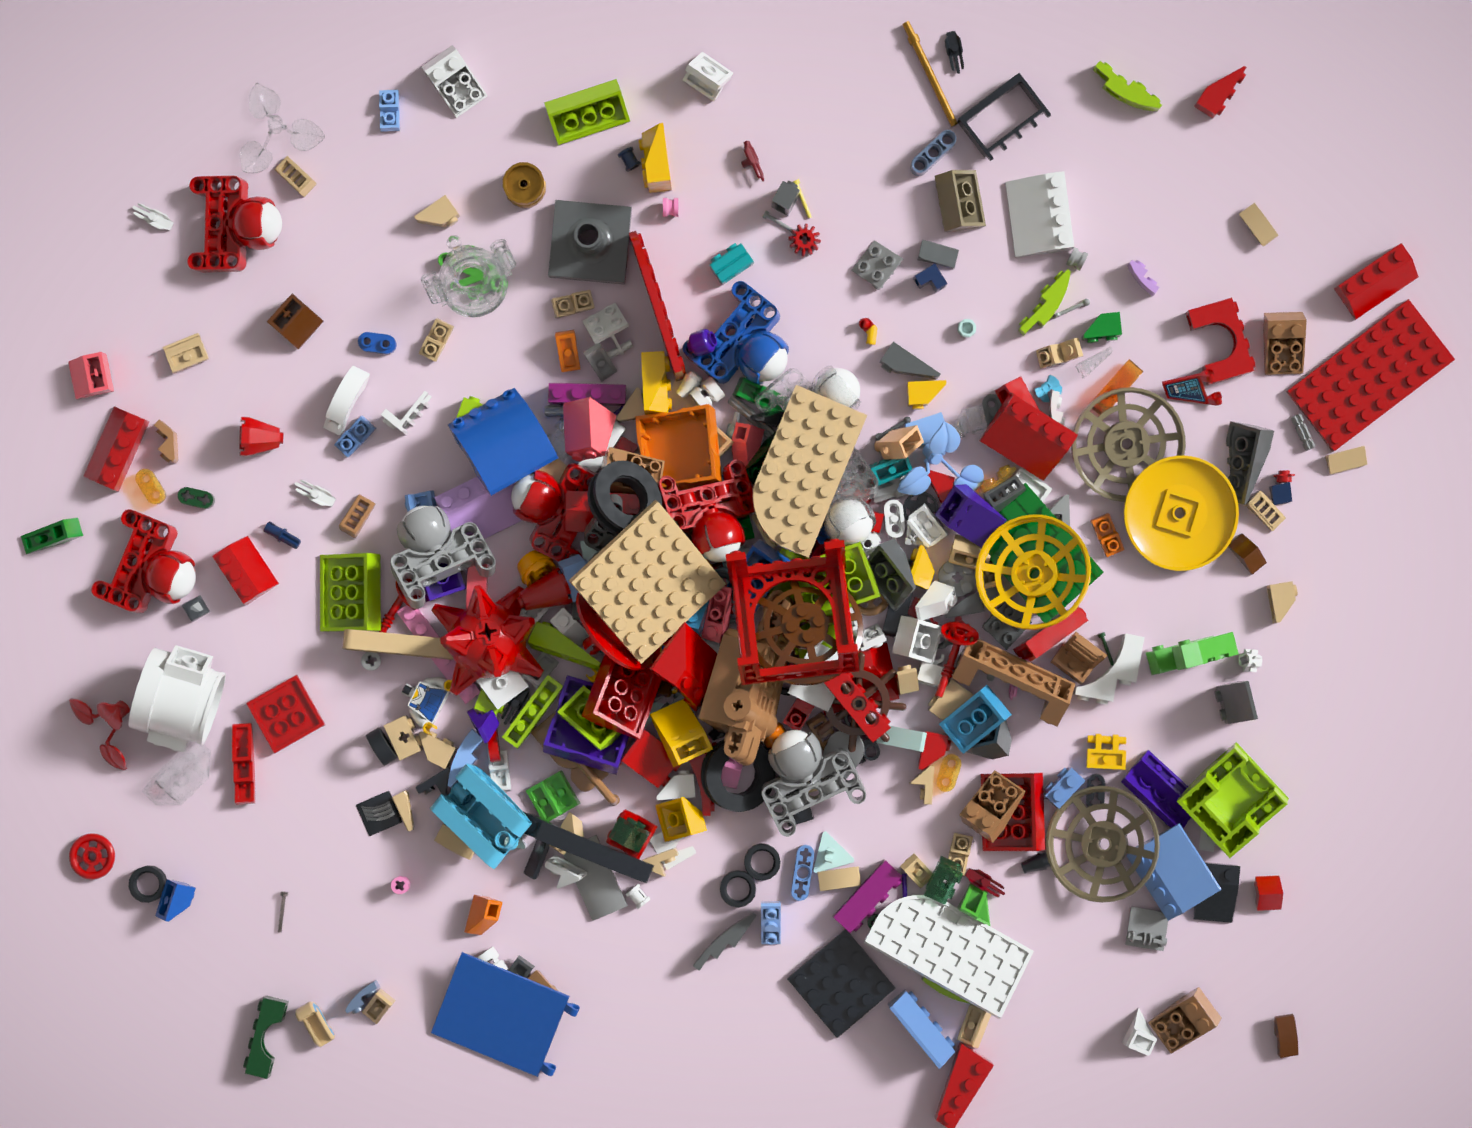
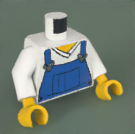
M441 677L426 678L423 682L419 681L416 688L406 683L401 694L411 698L407 706L410 707L409 713L423 729V732L432 736L430 729L432 727L437 729L434 723L450 694L452 680Z

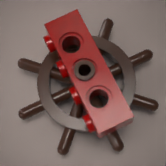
M863 652L858 653L860 671L841 673L834 679L824 682L826 687L835 696L832 704H839L844 708L835 715L831 705L829 711H825L828 721L817 730V734L822 736L834 726L839 731L849 734V752H855L857 736L866 734L871 742L876 741L879 737L884 742H888L890 737L886 732L891 728L888 725L891 721L887 717L889 710L904 711L907 708L904 703L890 702L888 690L884 685L896 675V671L891 669L880 679L876 675L865 671V654ZM863 678L873 683L866 690L862 687ZM877 690L879 691L881 701L873 700L872 698L867 699ZM848 714L851 716L850 726L840 722Z

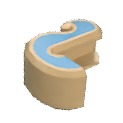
M310 1001L296 1009L295 1015L298 1022L303 1021L311 1038L318 1047L324 1046L335 1038L332 1028L327 1024L322 1011L316 1003Z

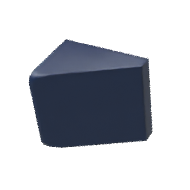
M1290 482L1269 487L1274 505L1292 502Z

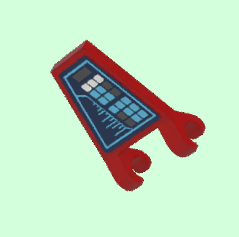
M1211 368L1198 374L1162 381L1168 399L1215 406L1222 404L1221 393L1214 392L1207 396L1203 382L1214 381V371Z

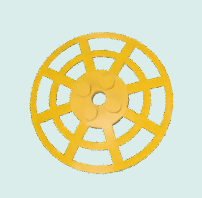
M1046 515L1020 516L998 527L984 543L976 563V586L985 607L1003 623L1025 630L1047 628L1066 619L1083 601L1091 578L1090 557L1081 537L1063 521ZM1038 522L1037 534L1025 535L1014 540L1008 530L1018 525ZM1046 523L1062 528L1073 539L1064 546L1057 539L1045 535ZM1002 536L1008 546L1001 553L997 564L985 563L991 547ZM1037 540L1035 550L1024 553L1019 546L1027 541ZM1044 542L1054 544L1060 550L1051 557L1043 552ZM1077 545L1081 548L1085 559V575L1075 574L1074 561L1070 551ZM1013 550L1018 558L1012 567L1003 566L1006 557ZM1066 557L1069 565V574L1059 573L1056 563ZM1038 569L1040 571L1039 576L1032 579L1030 577L1031 571ZM983 571L995 573V583L1000 595L991 601L987 597L984 588ZM1001 574L1011 575L1014 586L1007 591L1003 588ZM1057 581L1068 582L1063 593L1057 598L1052 591ZM1074 582L1084 583L1078 599L1067 611L1061 602L1070 593ZM1021 592L1028 596L1026 607L1016 604L1010 598ZM1046 595L1051 601L1049 605L1034 608L1036 597ZM1006 602L1013 609L1024 613L1022 622L1018 623L1006 618L995 607ZM1053 608H1056L1060 614V617L1052 621L1030 624L1032 614L1044 613Z

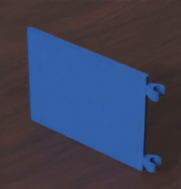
M462 952L431 1033L538 1077L540 1071L548 1076H553L556 1065L545 1063L544 1060L563 1012L565 1011L567 1014L576 1017L580 1007L577 1004L567 1003L569 995Z

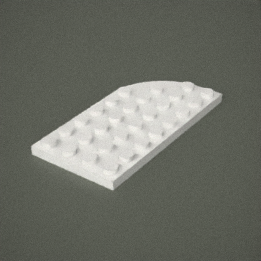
M929 895L907 896L888 905L877 916L863 942L998 1019L1002 1017L1034 952L987 924L959 911L958 908L948 902Z

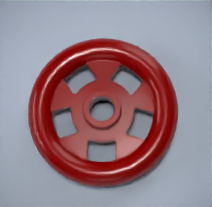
M95 833L85 834L72 844L69 852V862L77 875L85 879L95 880L104 877L112 869L115 862V851L111 842L104 836ZM89 841H96L97 848L89 847ZM80 847L85 849L82 857L77 855ZM106 849V858H102V853L100 850ZM91 853H94L96 855V858L94 860L90 859ZM82 862L89 866L86 871L79 866ZM101 862L103 868L96 871L94 866Z

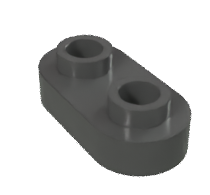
M995 394L987 395L982 401L986 428L1002 406L998 396ZM989 401H993L995 403V406L993 408H990L988 406Z

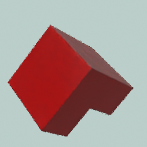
M1280 876L1255 877L1254 886L1256 890L1255 903L1257 911L1281 910L1284 893Z

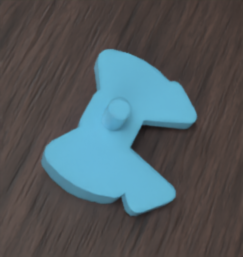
M1049 375L1047 381L1041 387L1034 389V393L1042 402L1049 403L1048 392L1052 389L1061 394L1062 386L1056 377Z

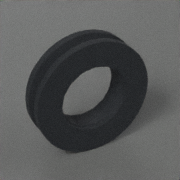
M614 461L609 463L596 473L589 483L587 497L593 516L601 526L616 535L627 527L654 500L658 501L662 506L661 492L655 479L643 467L630 461ZM622 482L636 492L640 504L638 514L627 515L613 504L610 497L612 483Z
M723 739L712 747L713 750L708 751L703 760L701 783L704 792L713 803L734 812L752 810L764 802L762 786L766 782L775 779V771L768 760V751L759 744L756 758L753 762L755 774L751 786L744 792L738 794L730 793L723 786L721 780L722 769L730 759L724 752L725 742ZM773 788L766 789L765 793L769 795Z

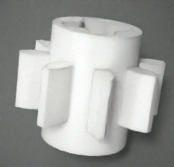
M1244 649V653L1239 655V665L1243 667L1244 672H1257L1256 668L1262 666V656L1258 654V650Z

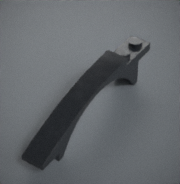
M523 811L532 823L524 834L644 883L648 882L654 865L635 856L591 841L552 824L535 814Z

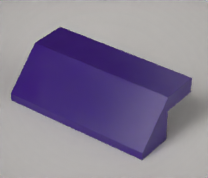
M1147 750L1126 773L1121 783L1170 828L1180 823L1184 829L1192 817L1179 805L1177 800L1189 786L1152 752Z

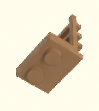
M1075 632L1062 644L1050 662L1082 685L1093 668L1107 657V654Z

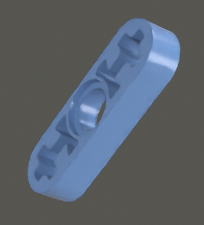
M809 845L800 846L796 855L791 894L798 901L805 900L809 894L814 860V850ZM804 848H808V852L811 853V856H807L806 862H810V866L798 864L799 860L803 862V855H800V851H804ZM799 868H807L808 876L806 878L798 877L797 871ZM796 879L801 882L807 881V885L803 884L802 886L805 894H802L801 897H797V893H794L799 888V883H795Z

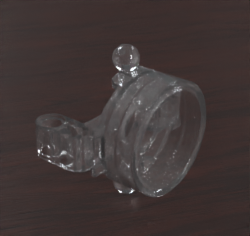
M452 235L447 240V246L452 251L446 255V260L439 271V277L435 271L428 272L421 277L422 285L432 304L441 303L442 307L448 305L454 312L465 317L485 316L493 312L503 302L507 293L506 277L512 275L510 270L516 266V261L505 239L493 242L490 246L491 253L479 247L461 246V238ZM470 267L480 269L483 272L480 283L472 287L460 284L459 276L463 270Z

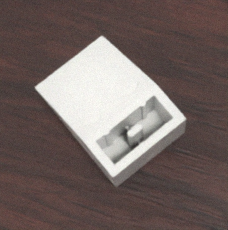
M453 45L421 67L456 118L487 97V94Z

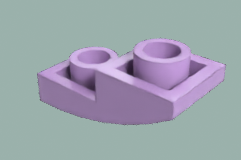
M1131 260L1127 266L1132 276L1147 293L1154 296L1160 288L1157 286V282L1150 277H1147V279L1144 277L1148 270L1145 269L1146 266L1142 262Z

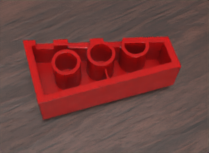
M959 1042L935 1114L936 1121L947 1128L956 1127L994 1066L990 1060L962 1042Z

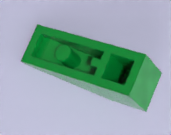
M71 518L22 535L21 538L26 554H30L82 537L83 533L79 519Z

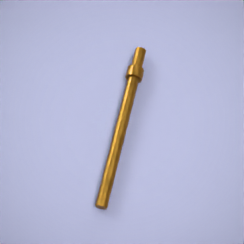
M909 21L903 23L902 25L909 37L907 40L910 46H913L950 126L957 125L958 122L919 43L921 40L918 34H915Z

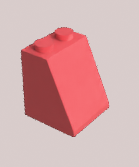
M590 397L564 403L565 452L572 456L573 460L579 462L605 456L617 415Z

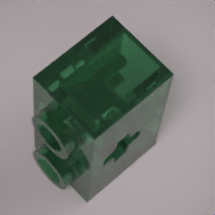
M619 817L608 837L626 848L640 852L650 832L645 829L646 825L630 817L627 819Z
M940 856L926 885L924 896L945 905L947 900H951L956 889L953 888L955 883L959 884L962 879V865Z

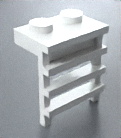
M424 391L401 421L385 409L381 414L384 417L383 422L393 430L397 427L407 435V427L410 424L413 426L416 424L413 420L417 415L420 417L423 415L420 411L424 406L429 408L428 402L432 397Z
M850 607V613H854L852 607ZM851 621L856 641L858 624L857 621ZM878 624L863 630L861 651L871 647H880L883 642L887 641Z

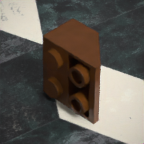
M293 293L267 321L297 349H300L324 322Z

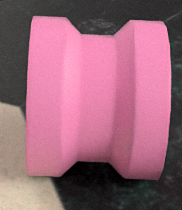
M663 198V217L668 215L678 217V198L673 200Z

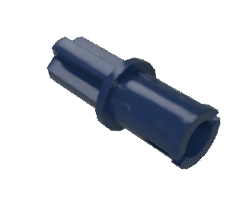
M271 521L266 524L263 532L276 538L278 542L282 541L294 549H297L301 543V540L288 533L286 528L282 529Z

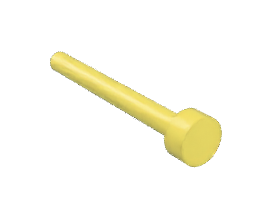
M799 179L795 180L793 183L798 185L797 188L800 190L799 197L808 219L812 218L799 186L800 181Z

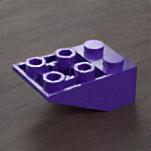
M967 484L954 485L935 514L948 528L981 548L989 536L1006 522V519Z

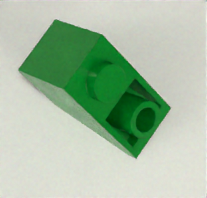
M1120 312L1100 314L1081 337L1082 341L1087 340V343L1099 342L1098 339L1106 338V341L1118 340L1117 337L1122 335Z

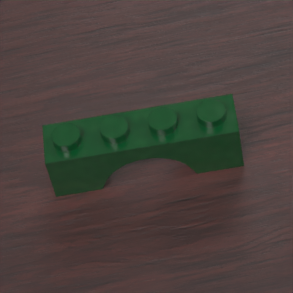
M265 996L263 1000L260 999L257 1011H260L259 1017L255 1019L253 1024V1030H255L254 1038L251 1037L248 1044V1049H251L249 1057L246 1056L243 1068H246L245 1074L265 1079L271 1076L275 1057L266 1049L264 1037L270 1025L282 1022L285 1019L289 1001Z

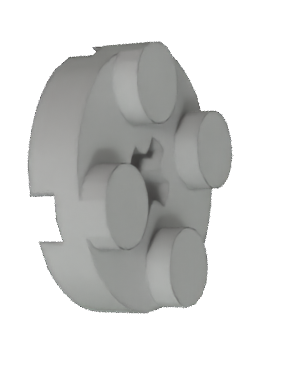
M946 562L939 570L938 582L954 587L956 596L961 597L971 592L976 584V571L972 568ZM956 572L963 576L959 583H955V580L952 579Z

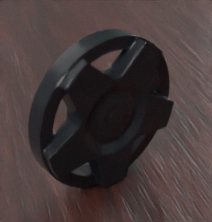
M927 492L919 494L916 501L910 500L916 495H910L903 505L906 521L909 519L906 508L910 510V514L924 503L932 513L935 512L936 514L939 509L936 499ZM927 497H929L934 503H928Z

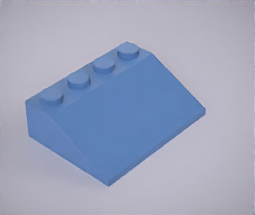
M1180 823L1159 834V858L1150 879L1145 883L1148 891L1168 921L1183 914L1221 890V887ZM1153 837L1144 842V849L1154 852L1155 842ZM1127 854V858L1133 865L1136 855ZM1142 857L1136 869L1141 880L1151 866V859Z

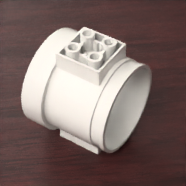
M175 645L172 653L154 648L145 663L136 688L129 715V728L149 733L147 742L171 748L178 752H185L189 742L192 741L203 745L218 710L226 673L214 671V669L210 668L213 656Z

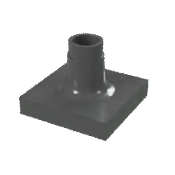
M555 200L548 271L549 278L625 285L632 207ZM586 230L598 232L596 242L591 245L582 244L578 237Z

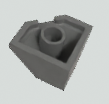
M1007 720L966 752L992 760L1009 756L1012 739Z

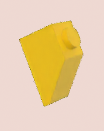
M946 380L908 382V407L912 406L913 410L924 409V406H927L946 386Z

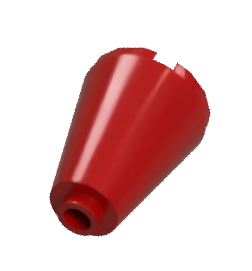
M554 568L518 593L519 597L516 600L520 609L524 608L525 611L572 603V598L568 599V594H571L565 576L563 573H558L560 568Z

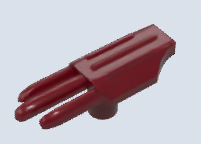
M750 141L743 142L744 153L747 159L741 161V165L743 168L752 165L758 179L761 178L763 182L764 174L759 165L758 156Z
M969 868L965 876L969 879L970 883L982 891L985 890L996 897H1000V895L987 888L990 887L998 893L1005 895V892L993 886L990 882L1004 889V886L993 880L991 876L983 871Z

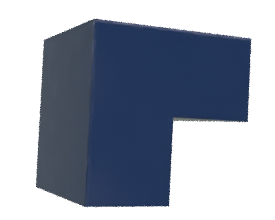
M936 264L926 268L913 278L919 289L930 283L935 293L945 288L948 284Z

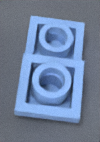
M379 90L381 132L400 131L399 90Z

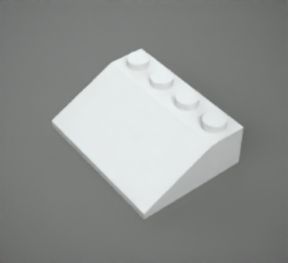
M1065 172L1046 173L1005 182L1015 257L1071 251L1074 248Z

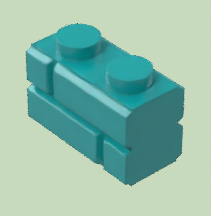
M736 243L732 244L726 249L727 253L722 256L718 254L711 259L712 263L709 266L722 285L754 264L753 259L741 243L739 245Z
M908 457L906 459H883L879 463L875 462L869 465L878 486L902 477L912 470Z

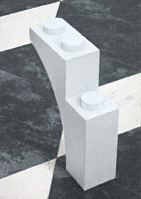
M1123 634L1120 650L1114 665H1111L1095 681L1074 687L1073 695H1078L1077 699L1084 701L1094 698L1097 699L1096 703L1108 705V701L1113 702L1117 680H1120L1119 684L1131 686V682L1136 683L1145 637Z

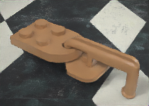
M556 711L531 732L542 747ZM549 754L559 766L571 769V780L579 790L588 792L596 787L611 805L615 806L619 803V796L613 794L602 781L608 776V772Z

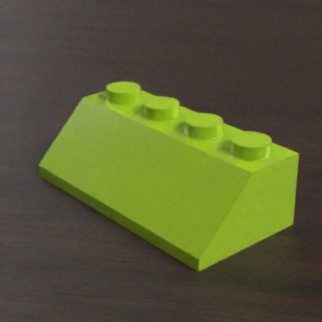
M617 79L544 102L558 145L630 122Z

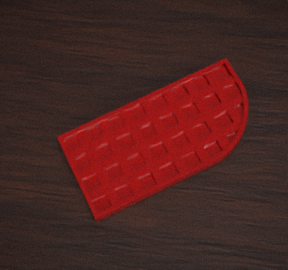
M636 230L629 232L630 241L676 382L683 380V374L686 373L682 356H679V347L673 334L670 319H668L664 301H662L658 282H656L646 248L642 249L645 247L641 233L637 234Z

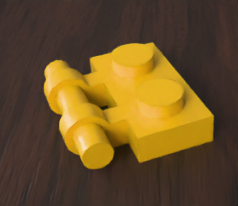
M1101 734L1087 735V743H1095V749H1087L1086 768L1126 770V750H1119V744L1126 745V737H1119L1117 734L1112 736H1102ZM1101 743L1112 744V750L1101 749Z

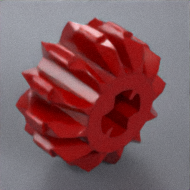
M808 224L804 225V229L797 225L798 232L792 229L791 233L794 236H790L788 239L793 242L790 244V248L797 247L794 253L797 254L801 250L802 257L805 256V251H808V254L811 256L813 254L811 248L817 251L818 246L815 244L821 243L820 239H816L820 233H813L815 230L814 226L808 230ZM807 236V240H810V242L807 241V244H802V240L799 239Z

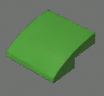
M562 770L526 790L540 817L548 822L581 804Z

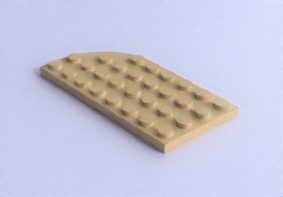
M795 385L756 478L752 498L757 521L769 539L784 549L809 558L867 415L798 385Z

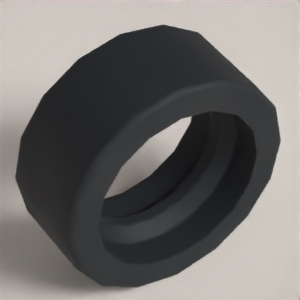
M379 727L366 735L371 748L384 766L397 759L392 745Z
M760 843L748 849L744 865L747 873L752 878L762 881L774 877L780 869L779 853L774 847L769 844ZM758 851H767L773 857V867L767 873H758L751 866V858Z
M147 865L138 868L132 873L128 887L131 895L136 900L150 903L161 898L167 878L160 868ZM144 873H152L159 880V888L152 895H144L137 888V880Z
M736 870L729 872L724 876L720 884L722 899L731 907L740 908L748 905L756 894L754 879L745 871ZM733 878H743L749 884V893L742 900H734L727 894V884Z

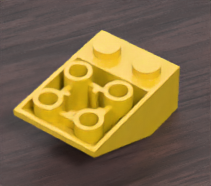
M684 699L649 714L673 767L713 750L704 729L688 704L683 701Z

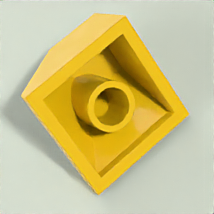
M681 797L655 805L665 842L707 831L702 812L686 798Z

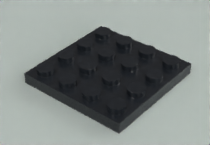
M846 929L787 978L836 1038L896 989Z

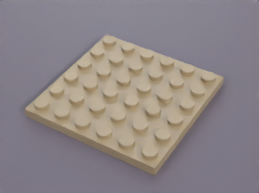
M656 500L569 580L641 664L726 585Z

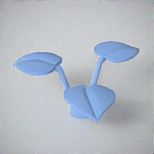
M943 421L940 428L932 436L930 443L925 445L922 450L923 455L926 457L924 459L926 471L921 466L912 469L902 479L897 490L908 495H919L925 492L931 483V479L928 476L930 473L929 463L937 465L942 462L958 477L954 481L953 486L967 484L974 491L983 484L984 474L977 465L966 466L959 474L942 458V455H945L946 452H954L960 444V436L957 430L949 423Z

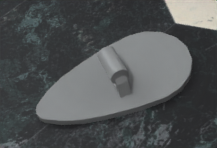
M837 731L828 739L823 756L836 749H844L848 752L856 768L863 758L865 751L864 743L861 737L857 736L855 752H849V734ZM839 755L835 760L838 763H843L846 758L843 755ZM850 772L846 773V774L844 775V778H845V779L848 778V776H849L851 773H850Z

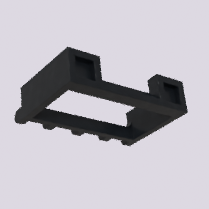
M1018 73L959 117L957 122L984 158L987 157L989 161H992L994 158L990 152L998 146L1005 151L1007 146L1004 142L1014 134L1018 139H1021L1022 135L1019 130L1029 123L1033 128L1037 127L1038 125L1034 119L1041 114H1045L1049 118L1051 113L1022 75ZM1020 85L1038 111L987 149L968 123L1004 94L1009 93Z

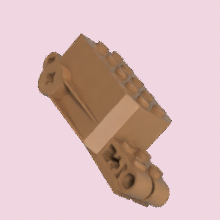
M775 590L769 595L768 600L773 602L776 597L784 592ZM788 596L779 602L778 605L788 610L796 603ZM763 607V617L758 624V632L764 630V618L768 609L766 607ZM773 611L770 618V628L781 626L783 616ZM729 628L723 634L698 718L717 731L726 733L724 738L725 754L739 764L748 766L756 758L760 741L764 742L765 738L771 736L777 728L776 713L783 681L741 685L737 658H740L738 633L736 629ZM783 634L772 636L776 645L783 651L788 644ZM766 638L756 641L757 649L761 656L774 667L779 656L770 648Z

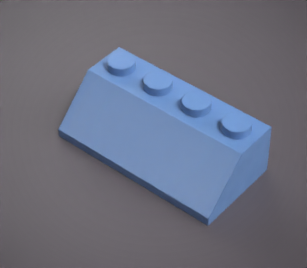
M904 990L891 1000L888 1006L940 1069L956 1052L953 1048L955 1044L949 1036L945 1038L941 1034L943 1029L936 1021L932 1023L928 1018L931 1014L924 1006L921 1008L916 1003L918 998L913 992L910 991L908 993Z

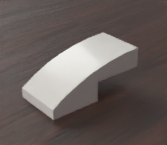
M507 750L500 751L501 762L493 763L490 762L488 752L490 778L504 792H510L511 781Z

